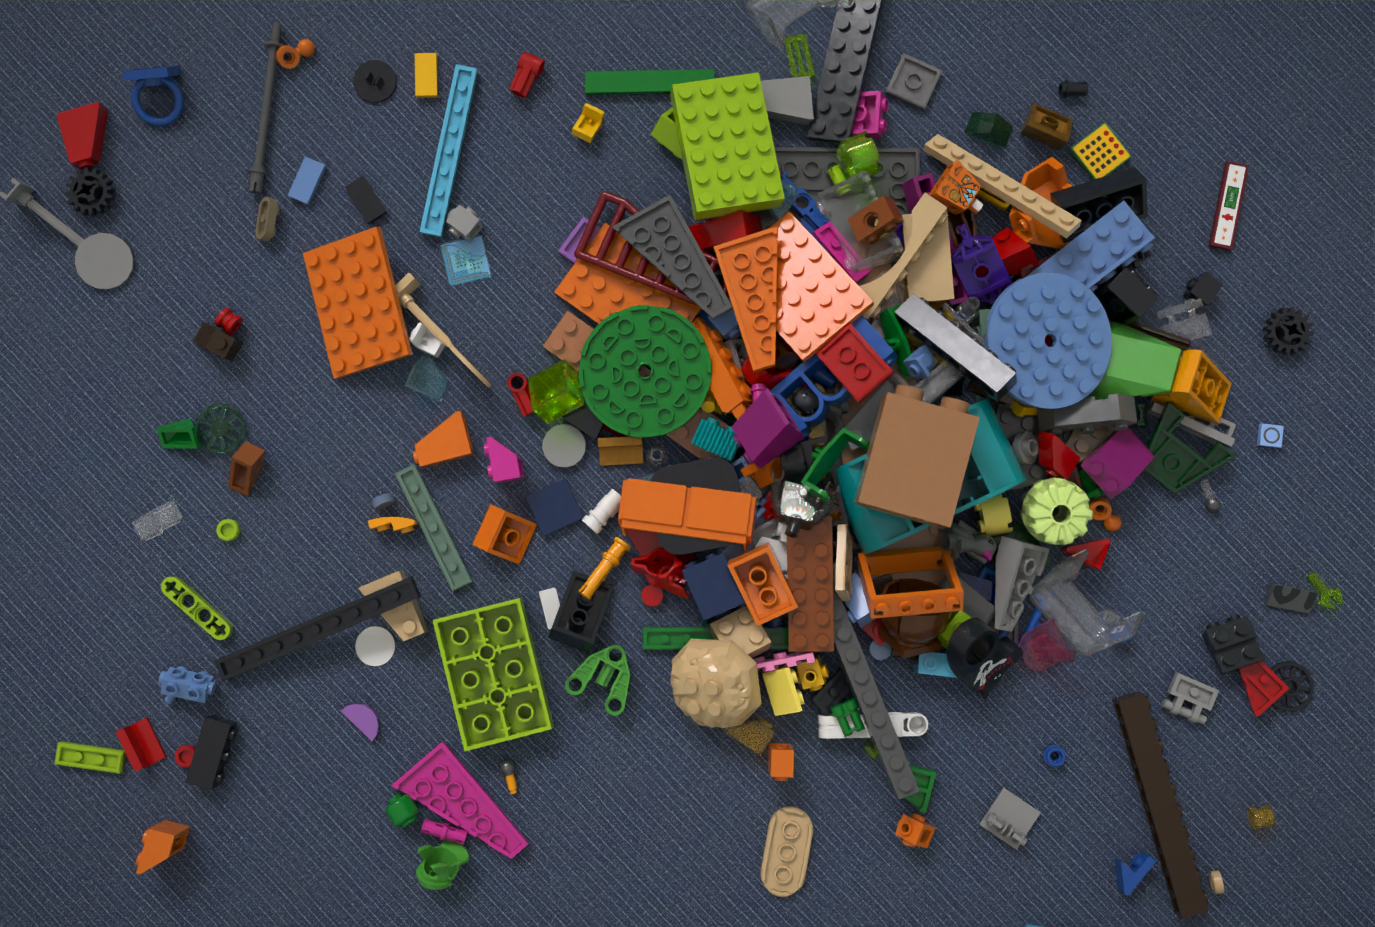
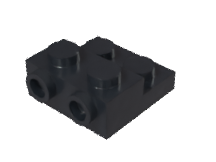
M1239 614L1227 619V623L1222 625L1219 622L1211 623L1206 626L1207 630L1202 634L1221 676L1265 660L1255 639L1257 635L1247 616L1241 618Z

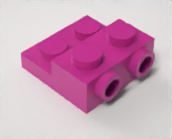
M881 91L862 92L852 137H859L861 140L882 139V133H886L887 121L884 119V112L888 111L889 103Z

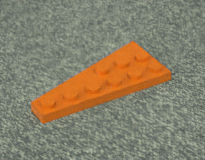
M778 226L714 246V251L754 373L774 367L776 360Z

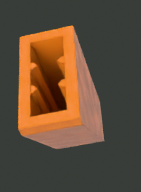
M456 411L415 444L416 451H413L415 463L423 468L474 455L464 412Z

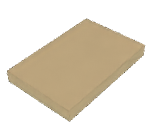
M838 524L835 591L842 602H850L853 537L845 524Z

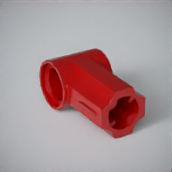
M524 51L518 61V70L509 91L520 98L527 99L535 79L539 78L543 71L545 60Z
M521 373L511 374L507 379V385L523 417L540 410L541 408L527 378ZM517 377L522 378L524 381L520 389H514L512 386V381Z

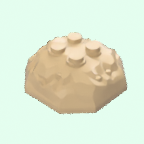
M690 639L672 659L670 681L676 705L684 712L685 716H690L698 725L709 726L710 728L739 726L762 704L757 663L734 641Z

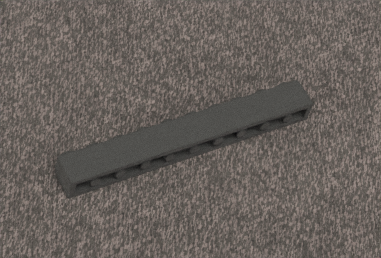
M833 581L834 649L858 704L859 711L894 797L899 800L920 790L843 602L835 591V583Z

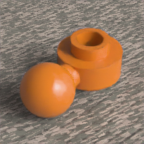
M308 39L299 41L297 48L289 45L281 46L276 52V60L284 68L292 69L298 65L301 55L304 57L313 55L315 46ZM285 53L290 54V57L287 60H284Z
M1098 497L1089 502V508L1093 511V519L1104 520V527L1108 531L1114 532L1120 529L1121 519L1119 516L1111 514V504L1106 498Z

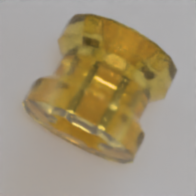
M1263 805L1258 809L1256 807L1248 808V819L1254 830H1259L1263 826L1267 828L1274 827V814L1269 805Z

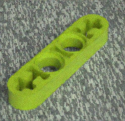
M173 576L163 580L161 590L164 595L213 638L224 640L232 635L233 625L181 578ZM169 582H176L175 588L178 591H183L184 589L185 591L181 594H179L176 590L170 591L169 589L171 586L169 585ZM187 595H191L194 598V604L191 607H187L184 604V598ZM203 609H207L211 613V618L207 622L200 618V613ZM213 622H215L218 626L225 625L226 627L224 631L226 632V634L223 633L219 635L218 632L220 629L216 625H212L211 627H209V625Z

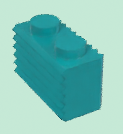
M709 416L707 420L701 419L691 444L732 462L739 447L733 438L735 432L732 427L728 426L725 429L719 426L720 421Z

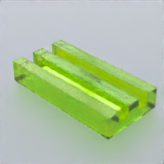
M806 34L784 38L792 78L814 77L815 73ZM798 40L802 41L808 67L807 72L804 70ZM792 41L800 70V73L798 74L796 71V66L790 45V42Z

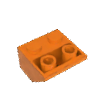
M163 820L148 828L142 838V843H144L142 852L138 854L136 859V865L138 866L136 873L142 874L184 849L190 826Z

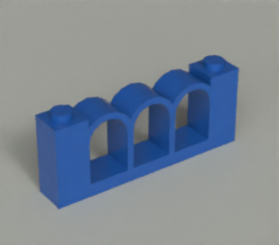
M861 315L851 325L885 363L892 367L896 362L895 359L898 358L897 354ZM816 354L805 363L802 362L770 390L784 403L805 436L800 441L809 438V434L812 432L811 426H817L826 419L829 405H841L847 402L852 395L844 385L842 390L835 396H825L809 379L825 365ZM804 382L807 383L819 399V408L810 417H801L786 400Z

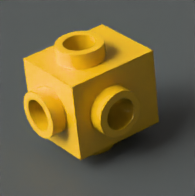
M820 655L815 656V662L807 663V660H803L802 663L796 666L798 671L795 673L798 684H802L803 690L809 688L810 691L822 689V685L827 682L829 671L827 665L822 663Z

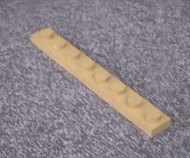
M937 134L925 143L924 152L947 166L958 160L978 181L980 186L1063 237L1068 238L1080 227L1082 220L941 135Z

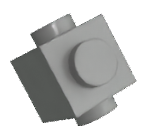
M458 205L447 216L446 223L450 228L448 231L459 239L461 236L469 243L483 228L480 219L477 218V213L469 207L465 209Z

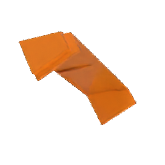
M628 478L623 480L618 521L619 526L622 528L623 536H626L627 529L737 543L743 544L745 553L747 545H752L757 517L756 497L746 493L700 487L687 488L684 485Z

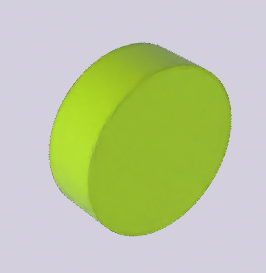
M224 519L217 525L216 532L220 539L233 541L240 535L241 528L237 521Z

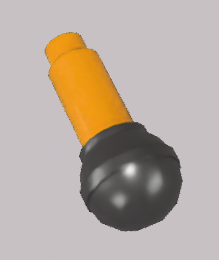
M505 760L501 763L500 770L506 777L510 793L515 794L517 793L514 777L516 766L513 761Z

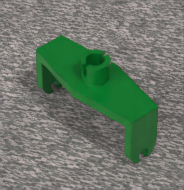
M898 305L879 313L886 336L885 341L897 354L898 358L895 360L905 378L910 376L903 361L911 355L907 338L894 314L901 306Z
M843 427L823 450L820 447L815 449L819 454L812 452L811 459L814 463L801 481L805 490L827 502L830 497H828L826 492L818 488L816 484L833 467L849 441L864 450L868 449V442Z

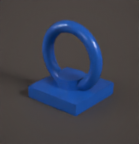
M180 66L122 71L124 80L138 79L131 91V103L134 111L143 121L154 126H167L180 117L184 108L183 93L178 84L170 78V76L181 75ZM165 84L174 95V109L165 117L151 116L141 105L140 93L144 86Z

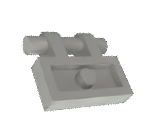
M1175 672L1167 693L1174 695L1175 698L1172 702L1164 699L1161 706L1168 709L1171 714H1179L1186 717L1192 723L1205 724L1207 717L1200 714L1202 708L1209 711L1212 710L1219 690ZM1184 700L1193 703L1191 709L1182 706Z

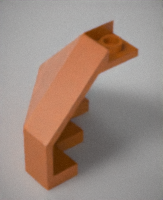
M1053 157L1024 173L1021 181L1022 185L1050 202V193L1072 187L1068 183L1064 165ZM1012 206L1009 218L1013 232L1027 243L1062 249L1070 243H1063L1059 233Z

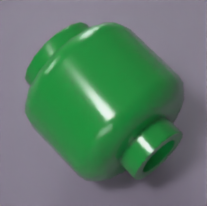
M398 793L388 800L390 805L387 806L385 811L395 827L401 826L405 828L418 819L416 815L419 813V809L408 794L401 797Z

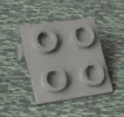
M1003 787L979 825L1017 850L1019 845L1024 846L1026 844L1027 838L1025 836L1041 812Z

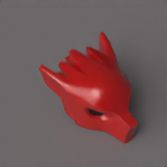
M660 547L646 556L632 558L631 566L633 572L644 574L652 586L666 589L683 598H690L684 589L686 585L681 573L685 569L684 566L689 564V561L696 560L695 555L692 553L675 555Z

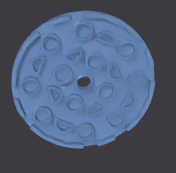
M1052 272L1037 273L1012 283L994 302L986 321L988 325L986 336H984V348L992 350L1001 362L1010 364L1016 370L1017 383L1007 394L1027 406L1056 409L1079 402L1097 387L1109 364L1112 335L1107 314L1101 302L1088 287L1064 274ZM1047 335L1052 336L1053 346L1048 347L1045 344V337Z

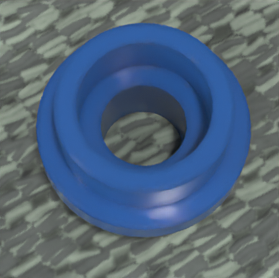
M1049 745L1043 752V759L1047 765L1059 767L1065 762L1066 754L1062 747ZM1052 752L1057 753L1056 759H1051L1050 755Z

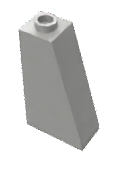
M810 76L761 80L768 118L810 126V122L814 120Z

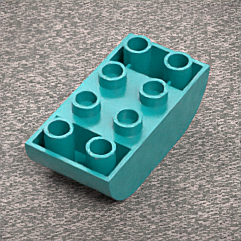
M988 398L969 406L968 414L980 417L954 515L1027 480ZM866 454L836 468L848 521L864 555L930 527L927 524L853 504ZM831 471L826 474L827 477L830 476Z

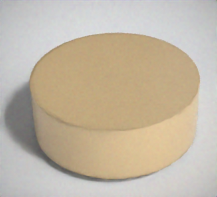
M1219 870L1210 871L1209 882L1213 893H1224V884Z

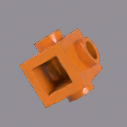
M913 813L912 816L903 814L897 824L895 835L902 838V843L907 846L928 848L936 827L924 822L926 818L917 813Z

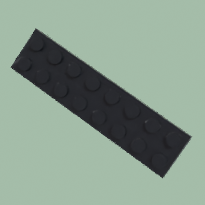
M839 0L814 104V120L810 122L807 134L809 140L841 144L851 143L884 0Z

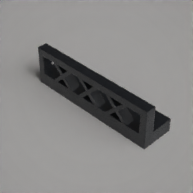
M828 435L814 439L809 437L801 441L808 470L814 463L811 459L812 452H815L814 444L824 442L826 447L829 443ZM834 464L828 479L823 477L816 486L824 491L827 484L833 487L837 493L833 501L829 499L825 502L814 496L819 516L831 515L830 509L832 506L841 511L843 519L832 521V527L838 524L849 523Z

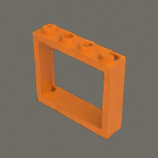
M942 546L877 551L865 555L864 553H858V573L871 619L963 611L964 591L950 553L945 551ZM944 569L951 589L876 595L871 576Z

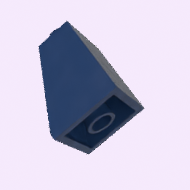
M717 552L705 557L706 561L699 564L696 561L684 566L685 569L681 573L701 626L721 619L742 608L745 604L743 596L727 566L728 562L724 553L720 555Z

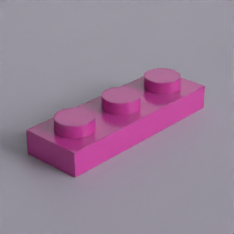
M830 221L812 233L814 238L855 283L869 275L871 272L870 268Z

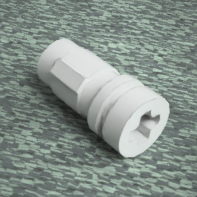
M611 489L600 500L594 510L591 509L589 511L590 514L585 515L582 522L596 534H599L602 530L601 527L607 525L606 521L609 518H613L619 511L621 495L614 489Z

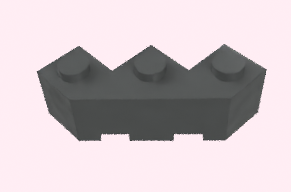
M1110 394L1108 399L1096 400L1095 396L1085 397L1079 402L1063 408H1037L1039 431L1051 433L1057 437L1062 436L1064 432L1071 429L1081 431L1082 434H1091L1103 426L1122 431L1128 429V426L1137 423L1134 397L1122 394Z

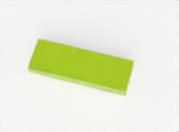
M60 741L57 745L54 764L121 774L124 770L126 753L120 749Z

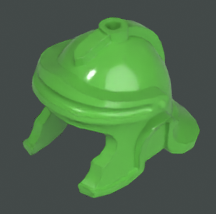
M444 840L441 846L425 845L420 847L417 851L424 860L416 869L417 879L422 887L429 890H441L450 887L461 865L470 860L467 850L461 844Z

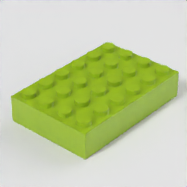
M759 72L672 84L670 98L694 220L721 217L741 210L753 212L781 207L785 197Z
M523 597L433 620L464 752L551 730L554 727Z

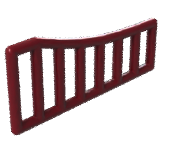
M603 191L574 252V256L577 259L696 305L677 286L672 287L664 284L666 276L660 271L655 280L644 276L649 261L644 256H642L635 272L624 268L633 248L627 241L616 264L604 260L616 234L612 226L622 221L626 210L631 215L638 213L640 210L627 199ZM607 201L619 206L597 255L593 256L586 253L585 249ZM702 251L715 274L717 267L720 268L717 257ZM724 283L722 289L728 298L729 294Z

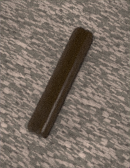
M1136 321L1127 324V326L1175 346L1182 351L1189 350L1191 340Z

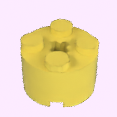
M1005 491L973 506L974 511H979L980 520L977 521L979 533L993 536L1013 531V527L1008 528V523L1012 522L1007 497L1002 498L1001 495Z

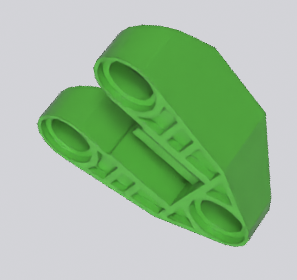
M612 645L592 653L570 675L565 683L568 693L579 695L583 692L589 680H591L600 661H603L604 664L595 682L601 686L607 687L615 670H620L605 702L607 713L613 716L619 715L624 711L631 676L626 652L620 645ZM612 649H619L621 651L622 658L619 661H612L610 659L609 653ZM574 678L579 679L582 683L581 689L573 691L569 687L570 680ZM618 699L622 705L621 709L612 711L609 708L610 700Z

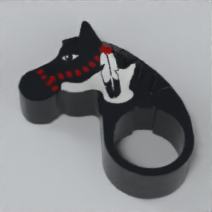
M975 617L964 621L951 635L947 647V662L953 674L970 690L980 693L982 698L986 700L990 690L999 685L1003 674L1021 658L1023 650L1007 636L998 640V634L981 619Z

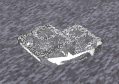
M171 500L144 514L132 522V525L143 543L162 534L164 529L184 520L174 500Z

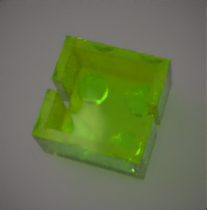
M566 359L528 378L529 389L532 394L530 396L532 410L546 424L584 405L583 393L579 383V373Z

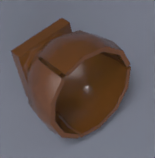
M915 578L899 579V581L896 579L886 584L882 595L940 590L943 588L932 582ZM952 612L881 618L885 626L879 628V635L902 658L939 651L942 642L937 637L945 632Z

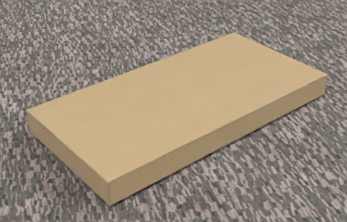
M912 214L902 215L904 220L905 249L911 235ZM947 217L941 227L937 225L932 231L935 235L930 243L922 245L919 250L921 255L914 264L910 262L906 268L909 271L907 273L909 297L914 294L928 302L954 300Z

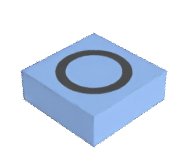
M1259 424L1257 446L1282 448L1284 426Z

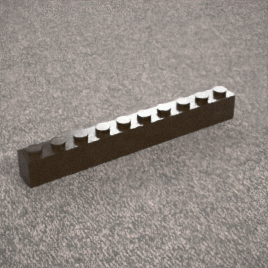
M1138 691L1112 698L1175 914L1185 919L1208 912L1206 905L1209 903L1208 897L1201 888V874L1195 868L1193 860H1196V856L1192 847H1189L1188 844L1189 832L1182 823L1181 817L1183 812L1175 800L1176 788L1173 782H1170L1168 776L1170 768L1162 756L1164 748L1161 740L1157 739L1155 732L1157 724L1150 715L1149 709L1151 704L1149 698L1144 693Z

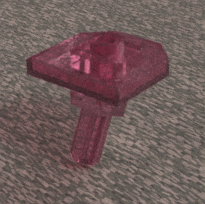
M1054 619L1023 634L1019 647L1023 650L1021 657L1028 669L1042 672L1061 661L1071 663L1075 661L1076 653L1073 650L1067 649Z

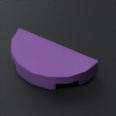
M356 703L348 705L341 710L371 741H374L379 733V718L374 709L366 704Z

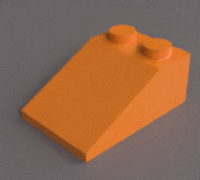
M769 542L728 560L727 566L757 626L798 608L783 570Z

